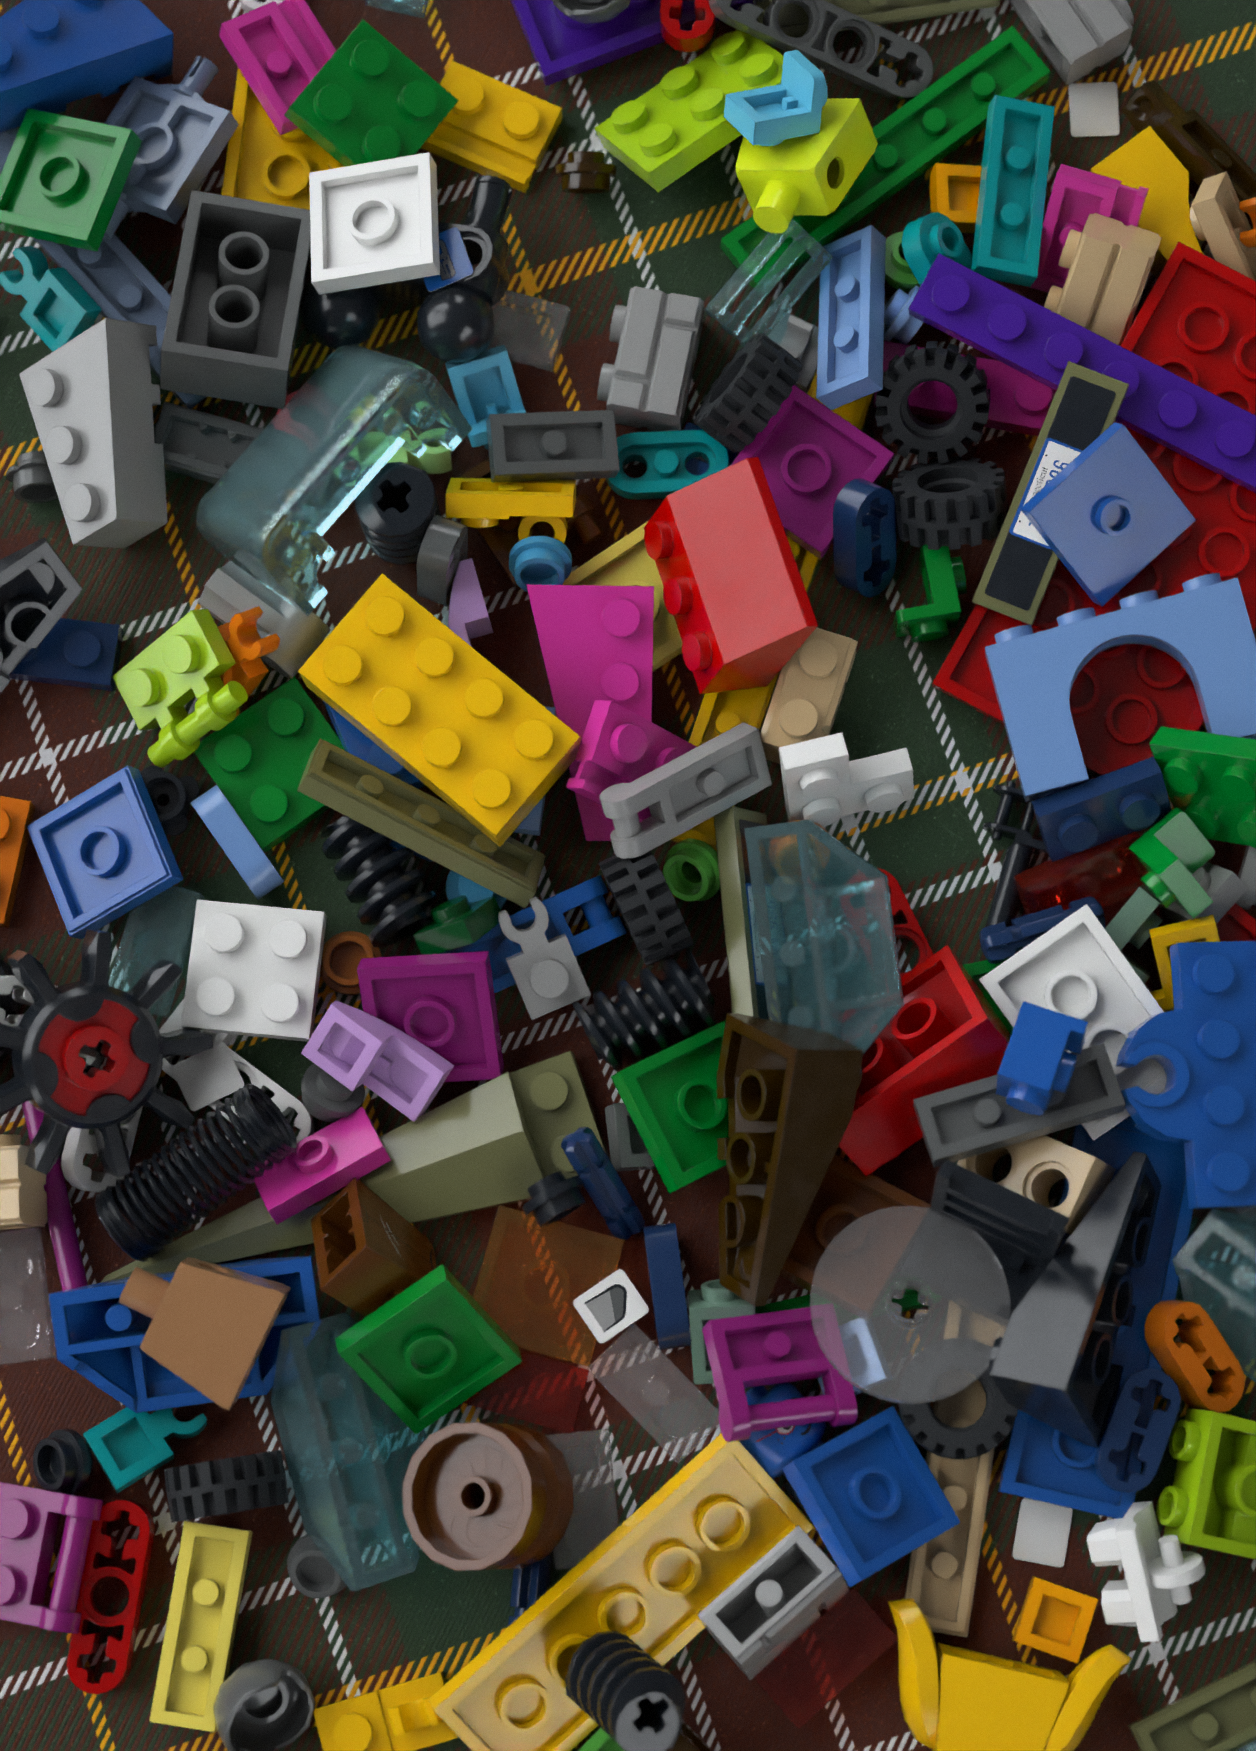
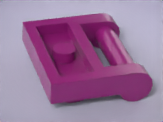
M833 1304L709 1320L702 1328L719 1401L720 1430L725 1441L749 1439L751 1432L825 1421H828L832 1427L855 1423L857 1419L856 1397ZM822 1378L825 1390L824 1395L748 1405L744 1388Z
M0 1482L1 1620L36 1626L51 1631L78 1634L82 1613L75 1612L92 1522L93 1520H100L103 1500ZM60 1514L67 1515L53 1590L50 1605L45 1606L43 1603Z

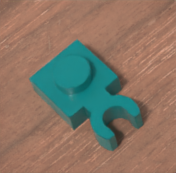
M27 246L14 249L12 254L22 264L24 275L19 270L2 271L0 273V283L10 294L22 295L26 299L27 303L20 316L53 352L89 329L102 309L64 267L49 269L44 254L38 248Z
M126 1407L83 1433V1438L113 1488L119 1493L174 1459V1454L166 1441L172 1437L188 1439L198 1435L207 1425L205 1415L202 1413L189 1422H181L173 1416V1408L157 1410L149 1415L148 1412L135 1413Z

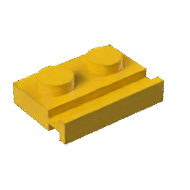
M451 61L440 85L453 95L458 102L421 148L484 176H494L503 179L511 188L526 193L529 181L535 169H538L563 119L562 108L455 61Z

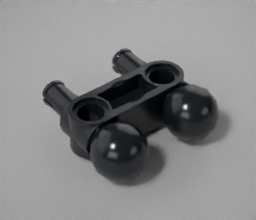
M494 176L477 177L465 223L438 222L439 233L453 227L458 228L471 265L479 264L473 269L472 275L432 292L427 290L423 278L320 295L311 283L302 299V318L307 333L318 343L333 350L354 349L371 337L379 323L378 300L421 305L417 312L418 336L422 346L432 356L449 364L470 362L484 353L495 335L492 306L504 297L509 287V273L505 266L509 246L500 233L512 195V189H509L510 185L505 180Z

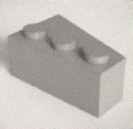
M104 318L19 373L73 545L125 549L167 524L163 444L155 443L153 406L161 405L160 385L151 384L149 347L157 346V329L155 325Z

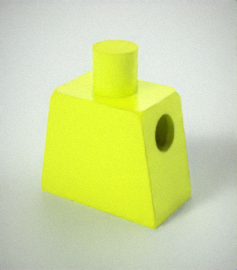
M860 98L827 99L826 104L822 107L820 133L785 139L782 143L775 146L752 145L743 136L735 165L736 175L751 209L754 211L753 219L760 228L770 233H783L787 230L793 215L827 216L837 209L878 146Z

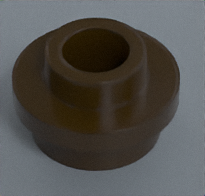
M569 152L568 163L555 165V175L561 177L562 192L574 194L610 192V178L617 176V166L604 163L605 154L602 152Z

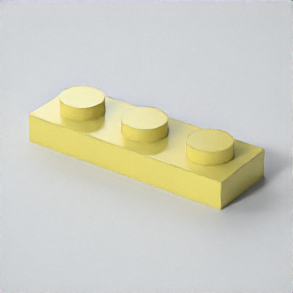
M184 1521L149 1722L217 1732L213 1706L220 1686L228 1678L253 1531Z

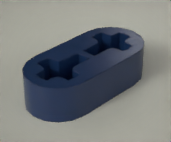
M857 478L851 480L842 488L834 503V572L836 580L840 585L869 598L877 596L885 590L895 572L897 561L896 505L890 490L868 480Z
M676 1223L645 1226L643 1230L659 1350L691 1346Z
M1154 1369L1134 1372L1124 1379L1118 1390L1100 1447L1096 1450L1094 1461L1097 1475L1104 1485L1114 1491L1129 1493L1141 1490L1151 1483L1157 1473L1179 1412L1181 1401L1178 1386L1164 1372ZM1150 1381H1154L1159 1385L1157 1395L1161 1399L1166 1400V1406L1163 1411H1151L1144 1428L1134 1425L1140 1410V1403L1131 1399V1394L1134 1388L1144 1389L1149 1385ZM1132 1433L1140 1436L1135 1451V1458L1143 1462L1144 1466L1141 1474L1129 1473L1125 1481H1121L1116 1478L1117 1466L1108 1462L1109 1454L1111 1451H1123Z

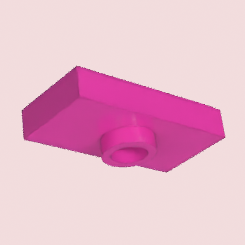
M362 1106L348 1117L341 1118L297 1143L296 1152L286 1156V1159L280 1163H273V1169L264 1170V1175L255 1177L254 1182L269 1214L275 1223L279 1224L345 1187L355 1177L359 1179L388 1163L391 1159L371 1119ZM255 1166V1170L259 1171L260 1168Z

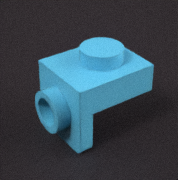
M798 50L787 51L783 57L781 84L726 94L724 118L752 145L775 146L782 143L785 139L820 133L822 107L826 104L828 96L825 76Z
M504 345L488 349L470 362L445 363L464 428L472 447L484 445V448L488 450L486 421L489 414L526 413L508 352Z

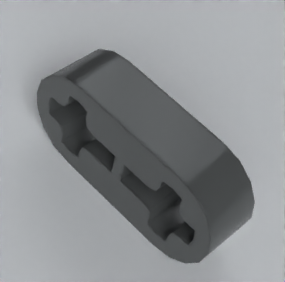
M435 515L431 520L422 540L417 558L418 596L447 607L449 606L459 562L468 558L467 525L440 515Z

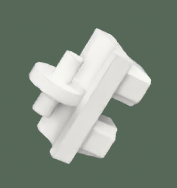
M1152 1501L1133 1502L1123 1518L1098 1522L1087 1536L1092 1563L1095 1566L1123 1565L1126 1580L1108 1581L1102 1590L1101 1604L1106 1624L1137 1626L1140 1642L1160 1641L1163 1637L1161 1625L1176 1615V1605H1183L1192 1600L1189 1585L1200 1580L1205 1575L1203 1557L1192 1551H1181L1176 1535H1166L1160 1538Z

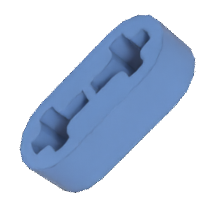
M217 785L191 802L200 818L258 900L284 883Z

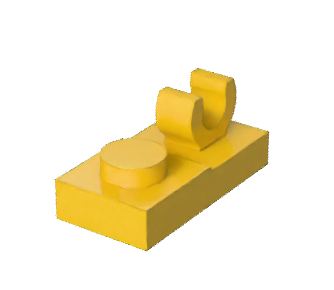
M450 478L445 493L446 518H461V524L467 525V527L487 528L498 525L499 519H509L510 516H522L518 529L519 541L531 537V527L533 524L544 521L553 527L555 532L554 539L564 544L567 534V521L565 517H573L576 504V480L492 483L491 479Z
M441 1671L315 1708L313 1714L323 1751H415L459 1738L437 1715L428 1701L446 1684L443 1672Z

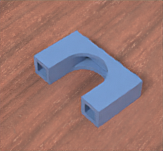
M1220 573L1207 574L1182 583L1184 592L1159 599L1156 590L1145 591L1121 599L1119 601L1121 609L1096 616L1093 607L1083 608L1057 617L1058 627L1034 633L1032 625H1022L994 635L996 644L985 646V656L1025 802L1051 795L1089 780L1071 716L1069 697L1073 683L1081 669L1093 657L1115 646L1142 644L1166 652L1182 665L1193 682L1207 733L1256 740V641L1238 577L1222 581Z

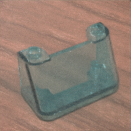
M348 344L339 347L327 357L325 362L211 490L204 495L196 514V526L200 534L217 552L247 571L259 582L308 616L328 594L327 590L317 581V567L320 558L328 562L335 554V551L322 537L401 446L418 458L427 450L424 445L427 442H438L453 452L473 428L437 378L415 362L360 345Z

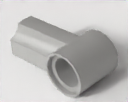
M231 560L213 573L206 582L202 595L197 601L202 609H208L210 614L223 624L230 622L235 614L259 606L263 611L256 624L260 637L265 638L277 633L280 638L278 649L260 658L288 679H292L298 673L301 666L330 632L328 625L306 606L287 595L284 599Z

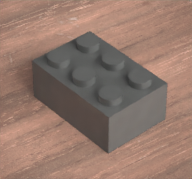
M191 190L161 347L160 389L285 409L302 311V299L305 294L311 259L310 210Z

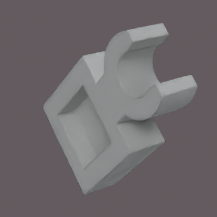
M537 897L529 899L531 907L535 912V920L526 929H519L513 926L506 910L498 913L499 925L503 933L511 941L519 943L522 949L521 952L505 959L531 1020L591 995L565 933L547 940L545 931L549 922L548 912L542 901Z

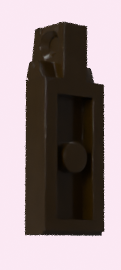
M1155 80L1142 84L1127 104L1124 105L1122 112L1139 134L1151 126L1189 172V177L1199 187L1203 179L1227 171L1239 201L1256 197V173L1194 109L1185 112ZM1244 212L1247 220L1250 219L1249 214Z

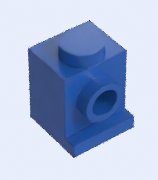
M1023 1001L998 1071L996 1094L1005 1096L1006 1103L1021 1112L1043 1115L1044 1111L1048 1108L1054 1090L1066 1094L1078 1055L1068 1053L1067 1050L1081 1054L1088 1022Z

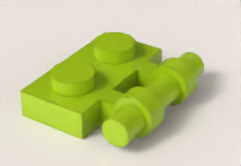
M208 609L191 610L112 676L139 731L156 729L160 726L159 740L148 748L149 759L160 768L166 767L174 759H186L198 749L200 738L210 730L219 731L232 722L236 717V709L248 699V694L240 683L230 681L224 685L220 678L236 662ZM196 696L195 710L188 715L184 705Z

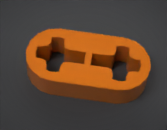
M1163 1300L1154 1305L1146 1318L1144 1326L1145 1339L1149 1349L1164 1372L1178 1386L1182 1400L1189 1407L1199 1410L1226 1412L1235 1407L1241 1399L1245 1387L1244 1372L1209 1314L1201 1305L1190 1301ZM1177 1318L1183 1321L1179 1328L1175 1322ZM1177 1333L1184 1343L1174 1342L1173 1338ZM1206 1369L1215 1370V1375L1211 1378ZM1211 1384L1214 1391L1212 1393H1207L1206 1389Z

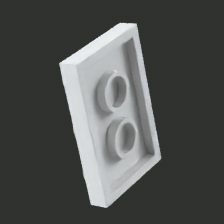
M1087 904L979 979L1013 1029L1023 1001L1086 1021L1088 1023L1082 1049L1104 1043L1120 1090L1139 1086L1150 1094L1158 1095L1165 1088L1166 1073L1163 1067L1155 1060L1143 1059L1131 1068L1116 1066L1118 1054L1129 1036L1127 1033L1148 1018L1164 1013V1011ZM1124 1108L1123 1112L1083 1123L1082 1126L1094 1141L1130 1115Z

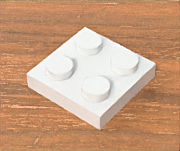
M430 152L309 173L311 283L319 295L440 275L437 169Z
M197 900L181 1027L203 1032L308 1042L314 1030L327 920L325 912Z

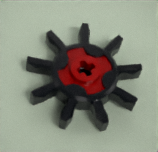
M87 929L81 949L82 968L79 982L55 987L43 964L29 953L17 950L7 957L16 979L28 990L34 1003L26 1011L18 1026L0 1023V1046L12 1048V1065L15 1075L10 1081L0 1085V1117L27 1101L44 1114L41 1126L30 1144L25 1165L48 1175L59 1158L68 1132L72 1127L94 1130L98 1157L106 1172L116 1177L130 1174L129 1151L122 1136L121 1121L129 1118L142 1106L149 1109L160 1121L186 1129L189 1128V1125L195 1119L179 1100L165 1095L156 1087L161 1073L163 1058L176 1055H196L212 1049L213 1041L210 1034L186 1028L160 1034L158 1026L149 1012L152 1006L173 987L182 974L183 970L175 962L161 959L147 969L136 985L126 993L109 986V968L112 958L111 933ZM84 1045L89 1046L92 1052L97 1054L91 1065L79 1057L80 1050Z

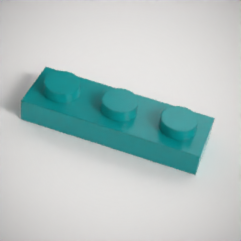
M995 95L988 105L971 270L988 279L1030 287L1038 276L1054 106Z

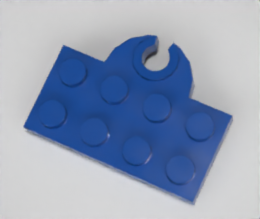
M1256 941L1176 943L1170 946L1174 1010L1152 1016L1127 1033L1129 1036L1121 1048L1116 1062L1117 1067L1131 1068L1143 1059L1155 1060L1163 1067L1166 1073V1085L1158 1095L1150 1094L1139 1086L1121 1090L1125 1101V1109L1136 1123L1134 1127L1157 1140L1184 1143L1189 1209L1256 1207Z

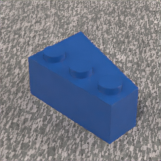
M23 0L0 17V133L21 126L28 108L57 114L66 111L67 103L99 93L101 98L119 93L120 85L131 82L135 76L143 78L153 75L154 79L157 80L173 74L174 33L140 0Z

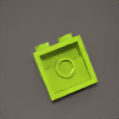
M1187 1408L1185 1420H1179L1174 1425L1169 1438L1170 1455L1172 1458L1177 1459L1173 1486H1167L1163 1489L1157 1503L1158 1521L1161 1525L1165 1526L1163 1536L1176 1535L1181 1544L1256 1560V1421L1215 1411Z

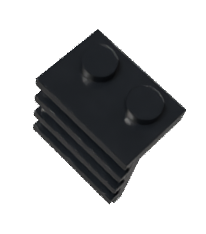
M946 1160L945 1164L942 1163L936 1176L929 1215L901 1269L900 1277L1006 1328L1013 1311L1059 1252L1058 1250L1062 1244V1238L1070 1218Z

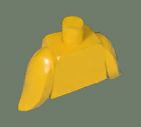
M910 1598L888 1601L897 1629L899 1690L904 1720L913 1737L929 1747L931 1751H1074L1090 1727L1112 1683L1132 1660L1131 1657L1113 1645H1107L1082 1660L1065 1678L1061 1671L938 1643L936 1649L935 1638L927 1616L915 1600Z

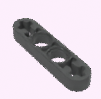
M708 0L709 7L715 17L725 24L786 52L798 50L814 65L887 99L901 101L913 98L927 89L932 80V59L920 45L825 0H772L765 10L763 24L756 20L763 9L753 4L746 3L738 7L737 10H734L730 7L732 0ZM785 4H797L807 13L809 24L804 36L800 38L789 37L779 27V11ZM841 29L853 30L862 40V56L856 63H845L834 52V37ZM880 43L884 45V49L877 56ZM876 57L889 63H895L907 57L910 60L908 70L915 74V79L898 86L895 83L897 73L894 70L879 65L872 68L871 75L867 73V69Z

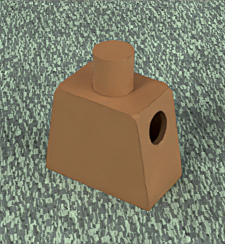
M187 1257L180 1262L171 1282L136 1266L122 1291L119 1303L152 1319L140 1345V1348L146 1354L217 1405L229 1410L237 1402L291 1287Z

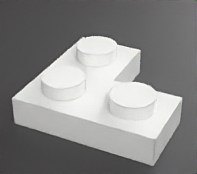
M842 732L779 747L784 801L789 821L808 820L825 827L835 823L842 816L866 810L876 813L886 812L900 806L903 801L914 799L913 768L907 748L849 761V754Z

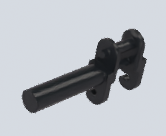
M1007 781L1006 786H994L993 791L1001 796L994 822H985L983 825L985 831L992 833L993 840L1001 841L1002 837L1013 839V844L1007 847L985 927L1005 922L1006 927L1012 926L1011 921L1016 914L1031 855H1040L1042 852L1048 854L1044 842L1032 839L1030 828L1035 814L1032 805L1034 800L1025 802L1023 791L1015 788L1016 783L1012 781ZM1014 801L1027 804L1021 829L1007 826Z

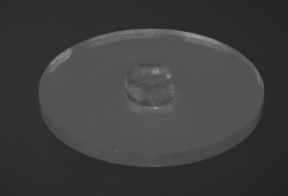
M896 1206L871 1212L855 1220L836 1235L827 1246L819 1260L812 1280L810 1314L813 1330L821 1350L834 1369L843 1378L874 1397L897 1403L919 1404L941 1400L964 1390L988 1369L991 1348L998 1337L1004 1336L1009 1322L1010 1296L1005 1273L998 1258L986 1241L975 1230L930 1208ZM906 1289H913L918 1291V1302L927 1305L928 1310L918 1309L914 1319H906L901 1316V1306L891 1302V1298L900 1299L904 1296Z

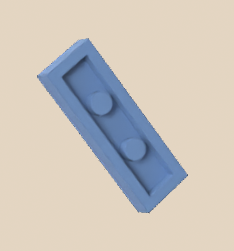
M872 225L821 247L816 398L830 410L883 389L886 238Z

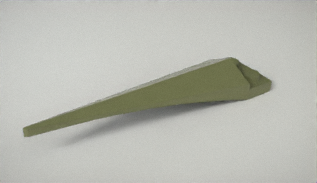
M569 1051L511 1073L506 1072L421 1115L415 1122L410 1121L380 1136L391 1161L358 1180L364 1183L410 1224L529 1201L532 1198L527 1189L539 1180L557 1171H562L566 1179L578 1176L561 1147V1142L566 1135L574 1133L580 1127L592 1129L610 1161L611 1158L575 1054ZM343 1188L279 1224L275 1223L262 1197L173 1241V1243L165 1245L163 1250L154 1254L148 1261L139 1262L136 1260L106 1275L102 1282L130 1277L136 1266L155 1274L176 1271L180 1262L187 1257L218 1264L314 1244L311 1219Z

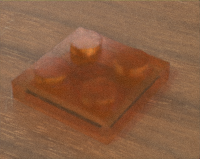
M499 1205L473 1298L512 1339L518 1348L590 1368L597 1339L574 1307L573 1301L617 1271L625 1240L558 1221L540 1228L534 1215L527 1217L522 1211Z

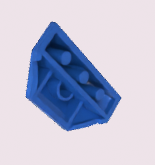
M312 1256L253 1259L218 1264L219 1266L291 1287L238 1399L266 1395L320 1324L321 1316ZM176 1271L155 1273L154 1275L171 1282ZM129 1277L48 1294L57 1360L71 1370L77 1371L99 1389L135 1413L213 1402L140 1348L152 1319L119 1303L120 1296Z

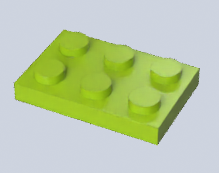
M738 29L734 32L726 33L717 38L707 51L685 66L669 71L659 84L639 98L617 107L611 117L595 127L594 130L602 146L657 192H660L742 135L724 118L726 94L781 84L784 56L764 41Z

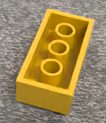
M383 573L298 670L305 685L499 847L503 845L572 764L581 743V738L577 733Z

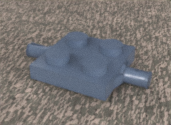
M196 56L193 65L180 84L158 85L135 76L104 123L132 129L142 140V143L103 239L105 238L108 241L112 239L113 234L127 212H145L176 224L189 204L191 190H198L239 126L229 110L207 103L201 98L214 76L219 72L218 67L207 58Z

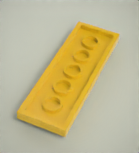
M721 1433L428 1701L437 1715L471 1751H571L598 1726L595 1721L566 1695L565 1678L573 1654L583 1641L599 1632L612 1630L626 1634L655 1661L664 1666L705 1628L697 1615L794 1528L799 1526L808 1534L814 1526L739 1441H725Z

